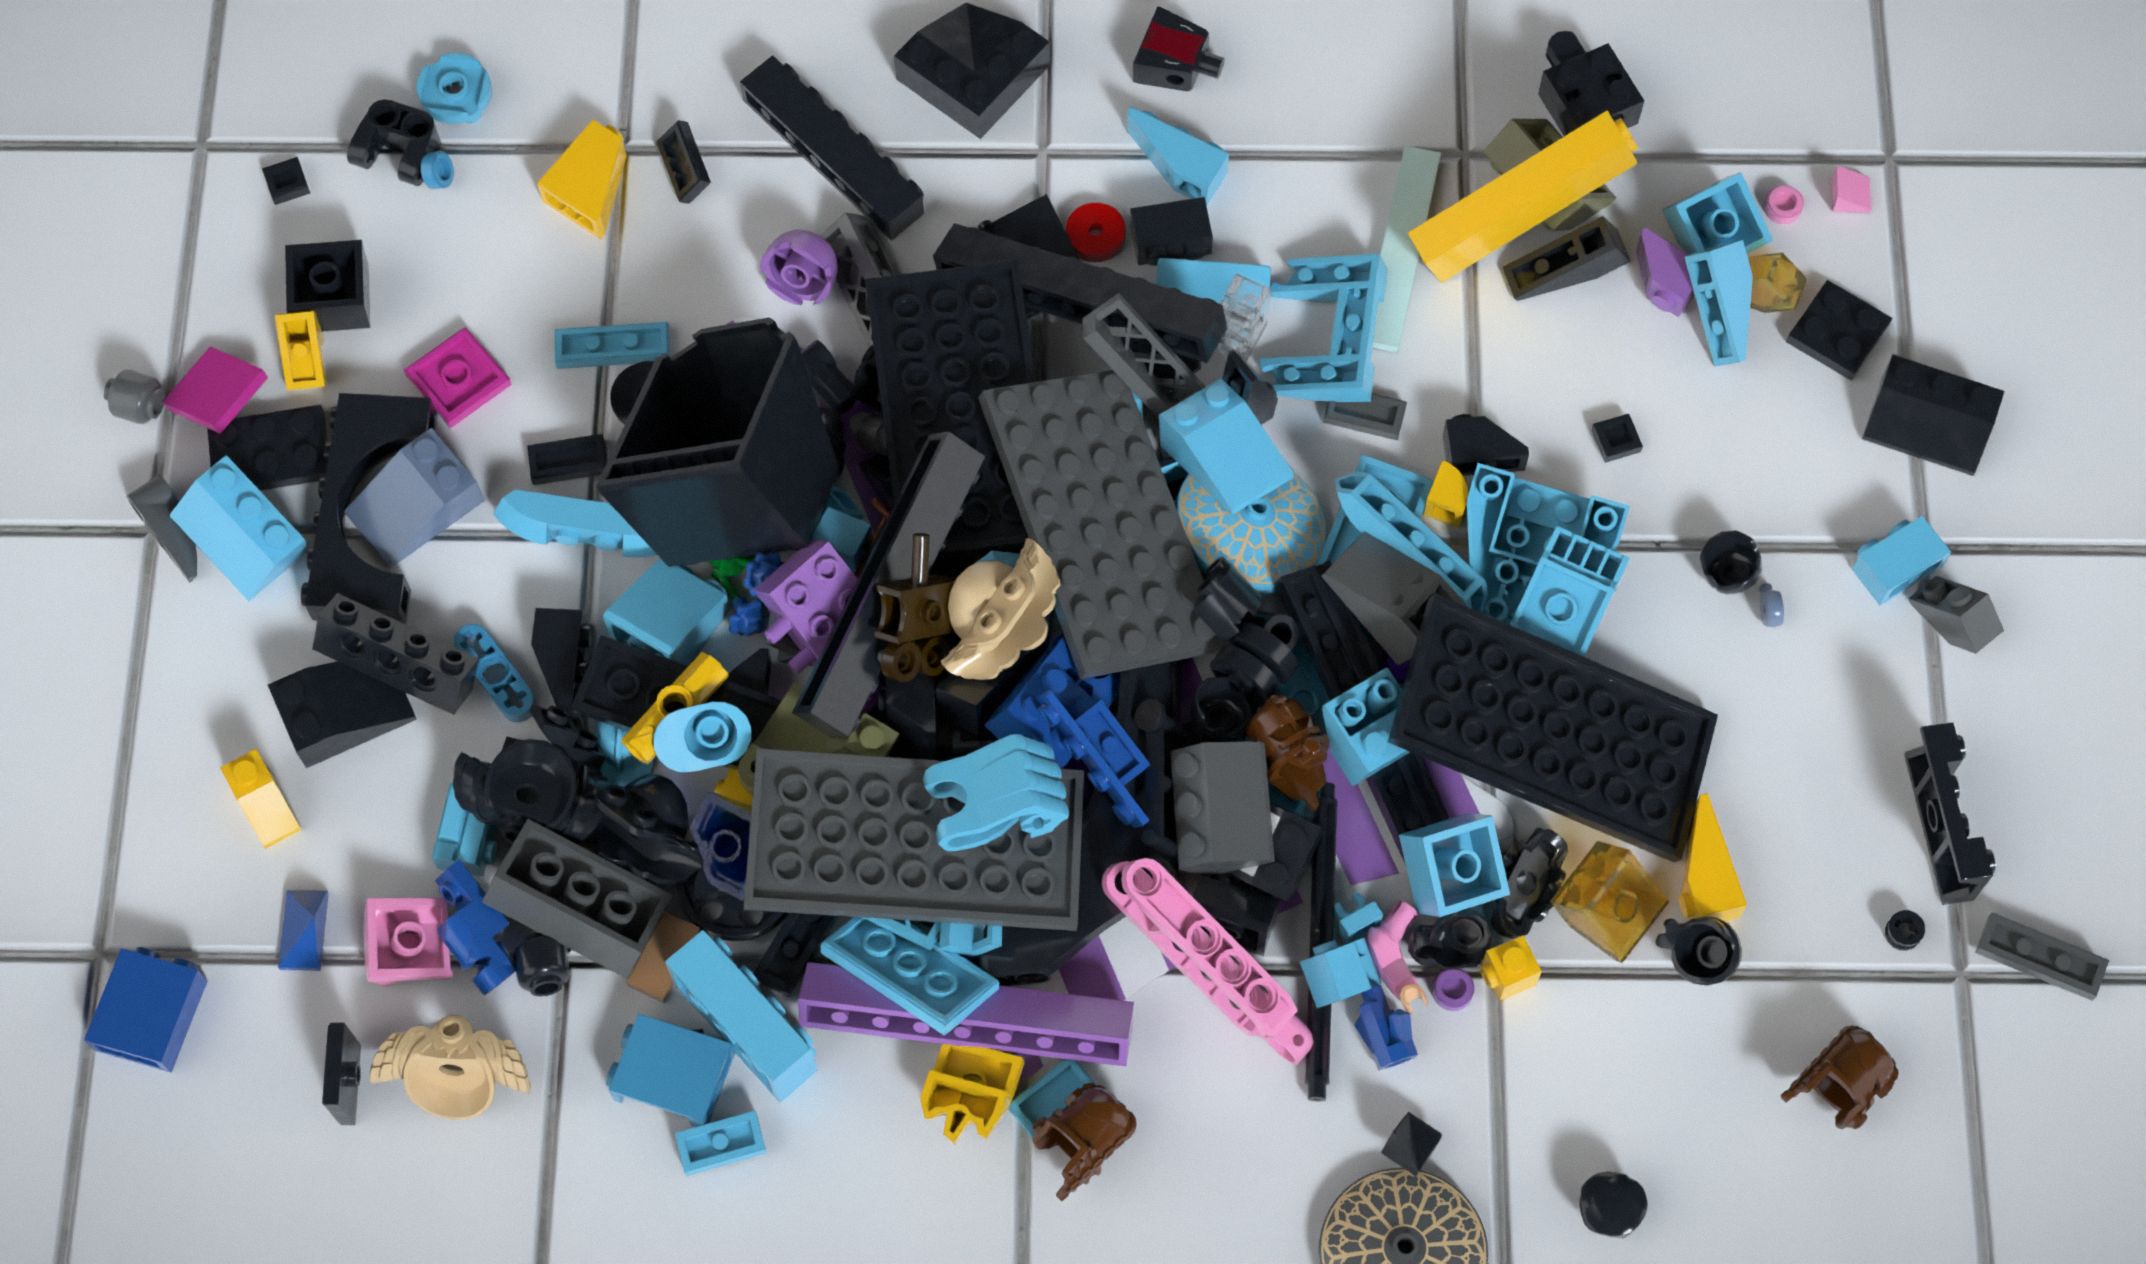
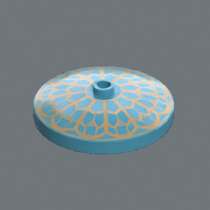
M1295 473L1293 479L1233 515L1190 474L1184 480L1175 499V507L1199 570L1207 575V568L1219 557H1224L1259 594L1280 592L1276 581L1281 576L1313 565L1316 566L1326 543L1327 526L1322 507L1313 491Z

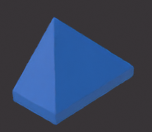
M287 890L279 970L321 971L328 891Z

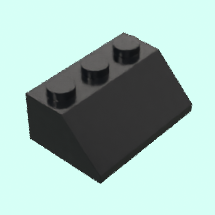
M1892 354L1882 375L1862 439L1974 476L1995 424L2005 391Z

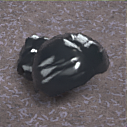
M1464 909L1440 917L1434 925L1420 924L1412 931L1408 942V953L1417 963L1425 967H1436L1437 965L1443 969L1477 967L1492 944L1489 926L1485 918L1472 909Z

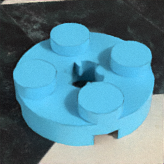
M448 53L440 56V61L434 63L431 67L428 63L421 70L416 83L417 95L424 111L430 114L434 120L446 124L477 122L492 97L490 77L480 62L467 54ZM452 83H460L462 90L456 94H449L446 91V87L450 86L452 88Z

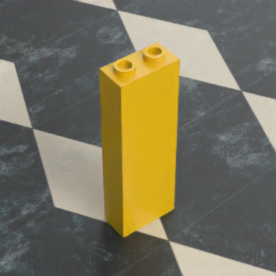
M1605 111L1408 232V235L1427 267L1442 283L1638 164L1632 153L1638 149V146L1621 117L1614 121L1609 112Z

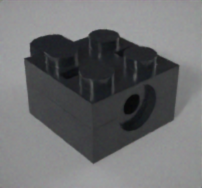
M1560 31L1552 35L1548 41L1545 55L1551 68L1543 71L1538 95L1563 136L1568 135L1605 111L1609 112L1614 121L1621 117L1627 128L1638 124L1645 100L1609 43L1586 52L1578 37L1572 31Z

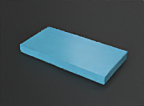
M854 917L821 943V954L944 1036L999 989V980L959 954L939 949L940 942L938 940L934 943L932 950L929 951L862 917ZM898 920V921H897V922H899V923L905 925L903 920ZM910 923L912 929L928 936L927 933Z

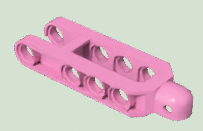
M1143 858L1131 862L1115 863L1106 869L1102 878V887L1106 896L1237 1028L1248 1035L1261 1036L1280 1056L1292 1064L1297 1065L1312 1048L1314 1043L1313 1036L1309 1028L1295 1015L1298 1010L1291 996L1161 864L1153 859ZM1142 868L1149 870L1153 879ZM1120 871H1122L1121 881L1126 894L1120 893L1115 887V877ZM1200 926L1205 927L1209 931L1211 937ZM1172 942H1175L1184 952L1176 950ZM1230 956L1235 957L1238 960L1239 965ZM1201 971H1203L1211 979V981L1205 979L1201 974ZM1258 984H1259V985H1262L1263 987H1265L1266 990L1268 991V993H1266L1265 991H1263V990L1258 986ZM1229 999L1232 1000L1240 1009L1234 1008L1231 1005Z

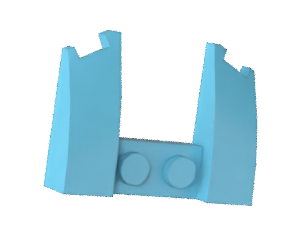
M1380 254L1289 259L1287 264L1295 271L1286 285L1273 282L1269 293L1273 298L1337 302L1330 355L1260 358L1259 364L1264 373L1273 372L1278 384L1273 385L1277 396L1312 401L1371 402L1375 371L1371 362L1378 302L1384 301L1388 270Z

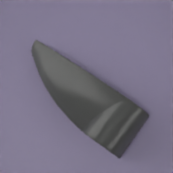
M158 475L126 495L144 525L190 583L197 576L196 545L170 518L169 515L179 501L164 478Z

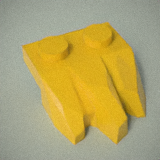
M942 1044L933 1070H929L920 1096L924 1118L933 1119L945 1115L946 1120L943 1134L954 1145L969 1124L976 1126L978 1135L987 1139L1013 1100L1025 1064L1024 1059L990 1048Z

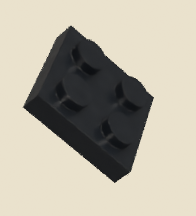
M1827 280L1788 335L1786 343L1852 381L1890 326L1893 318Z

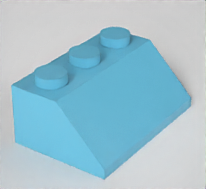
M227 455L193 483L169 515L248 602L308 552L306 540Z

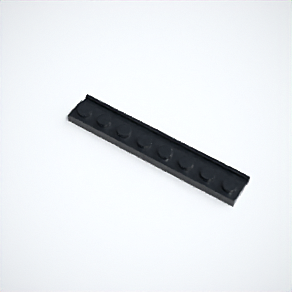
M1328 560L1323 564L1313 565L1281 576L1276 581V584L1291 617L1298 625L1301 639L1331 701L1377 674L1381 669L1357 617L1321 577L1332 565L1331 561ZM1409 752L1366 779L1405 864L1399 835L1448 820L1450 818L1422 757L1412 752Z

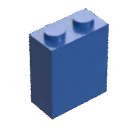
M137 947L135 952L121 948L84 1041L94 1051L172 1073L208 981L197 970L198 965L191 961L175 958L172 963L159 959L160 955L146 948Z

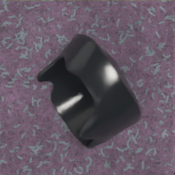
M1610 1171L1597 1173L1587 1179L1581 1187L1580 1213L1585 1226L1594 1233L1608 1237L1626 1238L1637 1229L1646 1215L1648 1201L1645 1191L1639 1182L1626 1174Z

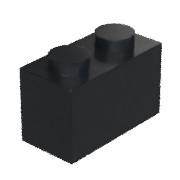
M1205 197L1130 208V229L1138 266L1145 264L1157 266L1159 258L1197 260L1205 255L1212 254L1213 235Z

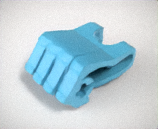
M1013 734L968 755L937 763L925 771L923 782L924 787L931 796L936 799L953 797L965 804L960 812L942 819L937 825L936 839L938 845L946 851H959L978 847L1002 836L1018 821L1020 822L1021 830L1028 832L1030 837L1034 838L1052 832L1055 827L1069 817V810L1066 802L1063 801L1066 798V788L1063 782L1059 781L1062 778L1061 769L1058 763L1053 761L1054 751L1051 745L1020 734Z

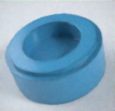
M428 152L423 156L421 175L425 184L430 189H442L451 185L454 177V167L450 157L445 152Z

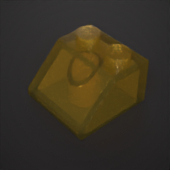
M1600 841L1594 844L1550 901L1570 928L1620 963L1625 961L1669 903L1631 850Z

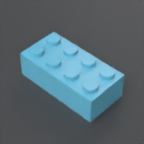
M702 930L665 961L673 984L724 1041L732 1044L735 1054L781 1103L818 1071L814 1056L817 1053L811 1046L814 1042L800 1025L797 1024L794 1028L790 1026L789 1021L784 1016L786 1014L785 1009L771 994L767 998L763 996V993L758 988L759 981L745 965L739 969L737 968L736 963L730 957L733 953L719 936L711 939Z

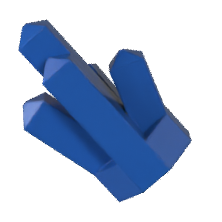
M1370 983L1371 989L1361 992L1364 1002L1359 1007L1361 1015L1354 1026L1371 1051L1379 1071L1412 1060L1418 1056L1412 1039L1410 1013L1402 1009L1390 1010L1381 985Z

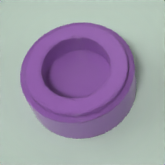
M1445 969L1435 978L1432 987L1433 998L1445 1010H1462L1472 1000L1474 982L1471 976L1462 969Z

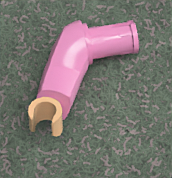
M1397 900L1379 927L1369 928L1365 941L1379 977L1392 994L1402 1002L1405 1011L1412 1015L1414 1013L1409 1003L1413 999H1422L1426 1006L1429 1002L1403 958L1400 940L1418 918L1419 914L1408 903Z

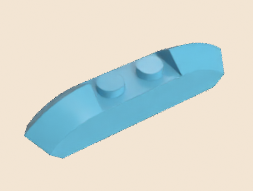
M1357 471L1334 480L1342 508L1360 533L1364 531L1441 575L1465 603V606L1478 612H1483L1488 595L1486 581L1370 473Z
M515 489L501 499L493 513L499 522L511 532L535 543L547 545L552 539H556L559 543L569 546L584 543L594 545L603 551H615L617 548L623 549L622 556L657 555L610 503Z

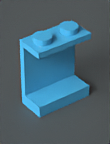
M638 1013L634 1025L628 1024L623 1033L621 1047L624 1048L621 1059L619 1063L613 1062L607 1075L606 1085L610 1086L609 1092L613 1100L622 1103L623 1098L626 1097L687 1117L691 1126L694 1127L710 1123L735 1056L732 1044Z

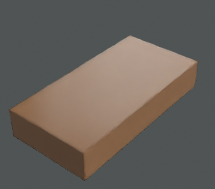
M664 911L626 982L627 985L664 1003L674 985L665 961L701 931V928Z

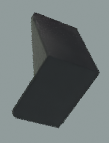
M1408 1111L1390 1135L1381 1153L1416 1176L1433 1154L1442 1138V1134Z

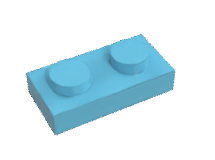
M756 1110L675 1133L686 1176L767 1154Z

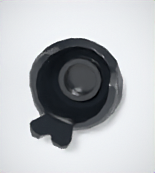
M1698 917L1685 923H1678L1675 919L1671 918L1666 919L1663 923L1666 933L1658 934L1655 940L1658 947L1671 949V960L1676 971L1681 977L1693 984L1708 986L1724 982L1735 973L1742 959V946L1737 933L1728 922L1716 917Z

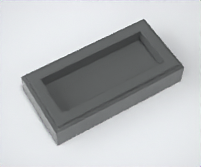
M1373 393L1371 395V402L1328 401L1323 423L1398 441L1407 402Z

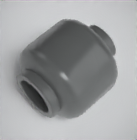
M125 369L118 373L115 379L110 378L105 385L104 399L108 400V409L115 417L137 424H145L152 418L156 419L164 407L162 402L166 397L165 391L161 389V384L155 377Z

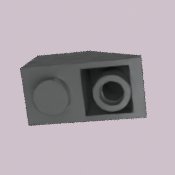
M1935 576L1933 579L1926 581L1918 591L1908 598L1910 604L1950 645L1969 652L1978 653L2004 631L1989 594Z

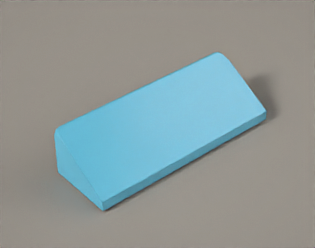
M1159 258L1156 284L1166 288H1176L1183 293L1199 298L1212 299L1222 304L1224 309L1268 312L1271 267L1268 265Z

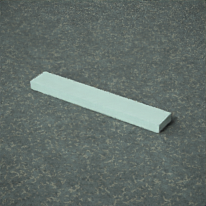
M1404 146L1380 254L1388 270L1384 301L1378 302L1372 348L1395 353L1399 351L1419 258V252L1409 237L1408 232L1427 221L1441 156L1440 152Z

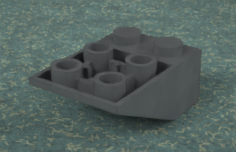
M1365 531L1321 575L1398 666L1412 658L1427 603L1432 595L1436 593L1465 606V603L1441 575Z

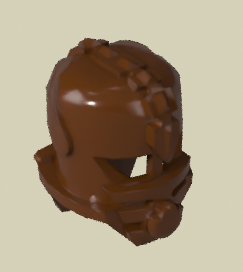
M1282 694L1272 695L1266 701V704L1251 718L1249 725L1246 727L1247 737L1250 742L1265 743L1266 764L1269 767L1267 772L1268 781L1276 787L1277 791H1280L1290 801L1303 800L1310 810L1315 811L1319 806L1316 793L1326 784L1323 763L1327 761L1330 740L1326 734H1320L1319 726H1315L1311 715L1305 712L1298 701L1286 698Z
M1846 1026L1840 1030L1838 1036L1830 1042L1829 1046L1825 1047L1820 1055L1793 1081L1789 1089L1781 1094V1098L1786 1103L1793 1097L1795 1098L1800 1092L1809 1093L1814 1089L1822 1098L1838 1110L1835 1116V1126L1838 1129L1846 1127L1858 1129L1868 1118L1866 1112L1874 1104V1096L1877 1095L1882 1099L1893 1088L1899 1074L1896 1068L1897 1063L1886 1048L1874 1038L1871 1032L1859 1026Z
M1094 1083L1083 1084L1082 1088H1077L1066 1098L1064 1103L1068 1107L1064 1111L1057 1108L1049 1118L1042 1117L1033 1126L1035 1137L1032 1140L1038 1150L1050 1149L1058 1145L1071 1159L1062 1170L1064 1184L1056 1193V1197L1060 1201L1065 1200L1071 1192H1075L1083 1183L1087 1185L1090 1178L1095 1174L1099 1176L1103 1161L1107 1160L1116 1149L1123 1145L1136 1130L1137 1123L1133 1112L1127 1110L1126 1106L1118 1101L1113 1094L1107 1092L1106 1088L1102 1085H1095Z

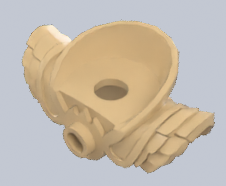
M1026 539L1024 548L1021 549L1020 557L1016 561L1017 565L1014 568L996 560L979 561L967 567L956 578L949 593L948 611L950 623L955 633L962 640L949 652V655L941 660L944 668L950 673L957 676L960 675L966 679H993L998 676L1002 669L1009 668L1017 662L1021 650L1034 649L1044 642L1048 632L1047 621L1044 617L1053 610L1056 603L1054 594L1061 586L1051 558L1045 554V551L1034 540Z
M449 1015L442 1018L434 1025L433 1030L420 1025L410 1028L406 1033H392L381 1044L370 1068L371 1083L377 1084L403 1079L405 1091L412 1102L429 1114L451 1120L470 1119L482 1114L490 1107L493 1101L495 1083L528 1095L531 1089L526 1065L523 1063L522 1056L516 1050L514 1043L511 1040H498L497 1036L488 1030L474 1032L469 1021L460 1015Z

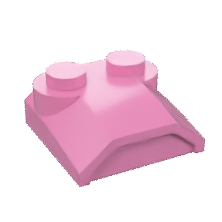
M367 898L364 913V955L368 982H374L380 986H392L399 981L452 978L453 970H451L450 950L440 939L437 931L448 919L449 904L443 898Z

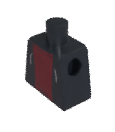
M1157 6L1133 62V82L1188 92L1193 89L1199 73L1218 79L1221 75L1225 58L1208 53L1209 32L1206 29Z

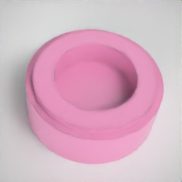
M1787 185L1777 186L1768 193L1764 203V211L1773 222L1790 224L1799 218L1804 206V200L1797 189Z

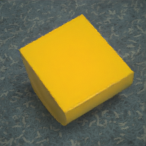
M1444 460L1441 462L1427 497L1423 516L1460 528L1467 506L1468 487L1459 470Z

